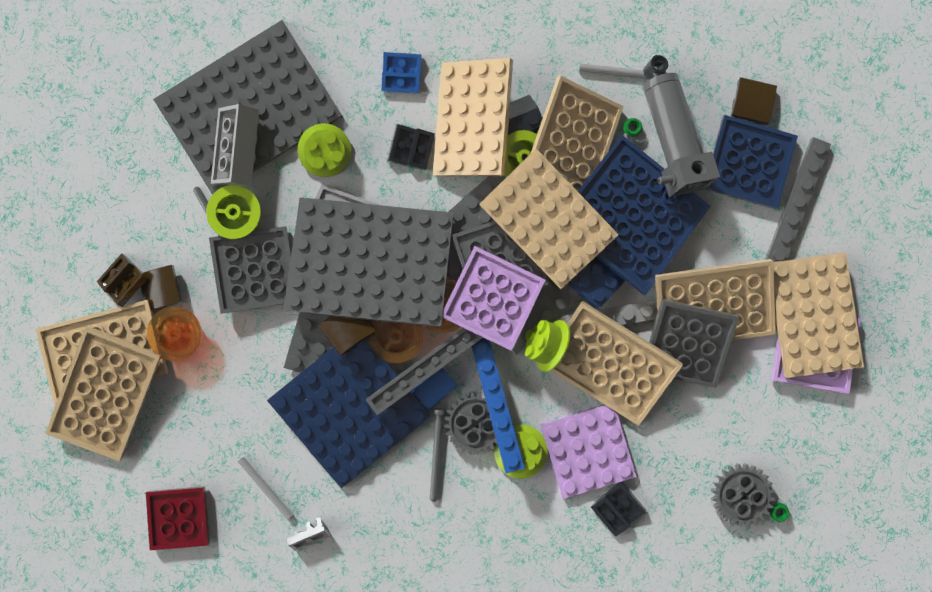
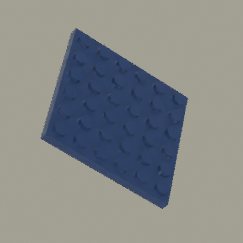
M621 135L577 192L618 233V236L596 258L642 295H646L655 283V275L662 274L711 205L694 192L669 197L665 184H658V178L663 177L661 172L664 168Z
M369 339L362 341L356 349L342 356L333 346L267 399V402L341 489L431 417V414L412 391L382 413L376 415L366 399L397 377L398 374Z

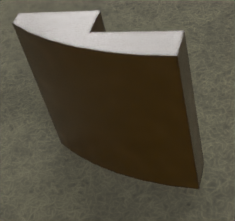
M740 77L737 81L736 97L733 100L731 116L768 125L774 107L777 86Z
M121 253L96 282L104 292L112 297L117 305L123 307L148 278L127 256Z
M174 265L143 272L148 279L141 286L143 299L149 300L151 310L182 302Z
M330 316L319 324V328L340 356L356 349L359 343L374 336L376 332L367 320Z

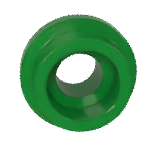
M630 118L623 125L624 133L629 137L638 136L643 129L641 121L637 118ZM634 125L636 130L631 131L629 126Z
M780 502L774 503L772 505L773 508L769 509L770 517L776 522H784L789 517L788 507ZM777 509H781L780 515H776Z

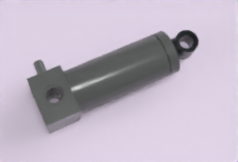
M655 55L644 67V75L649 80L644 83L643 90L668 165L661 172L663 177L658 178V184H665L669 197L704 190L720 178L713 153H703L678 74L667 73L666 70L669 66L667 59L662 55Z

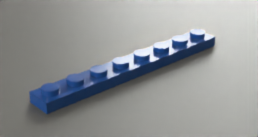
M482 338L471 347L505 474L525 468L491 343L489 340Z

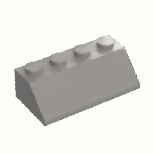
M241 104L218 108L211 184L238 185L242 187L252 185L254 178L253 165L256 158L255 145L257 143L259 109Z

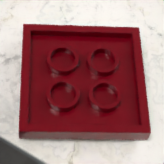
M205 486L145 492L150 551L208 546L210 544Z

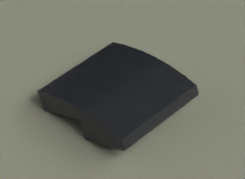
M396 124L387 161L426 170L435 133Z
M623 481L614 485L591 506L592 510L615 537L628 529L632 522L646 513L645 507Z

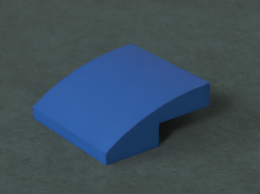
M383 52L381 91L419 93L422 54Z
M441 368L411 391L430 411L456 389L458 385L444 368Z

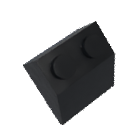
M530 95L510 102L508 135L520 130L538 133L543 117Z

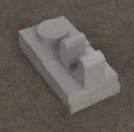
M317 518V526L313 528L310 522H307L308 531H298L292 534L291 537L286 538L288 546L296 551L329 537L330 533L325 529L320 518Z

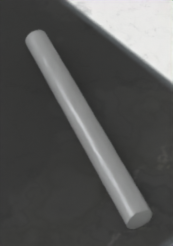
M581 63L579 66V71L646 78L643 70Z
M244 457L237 462L288 520L293 515Z

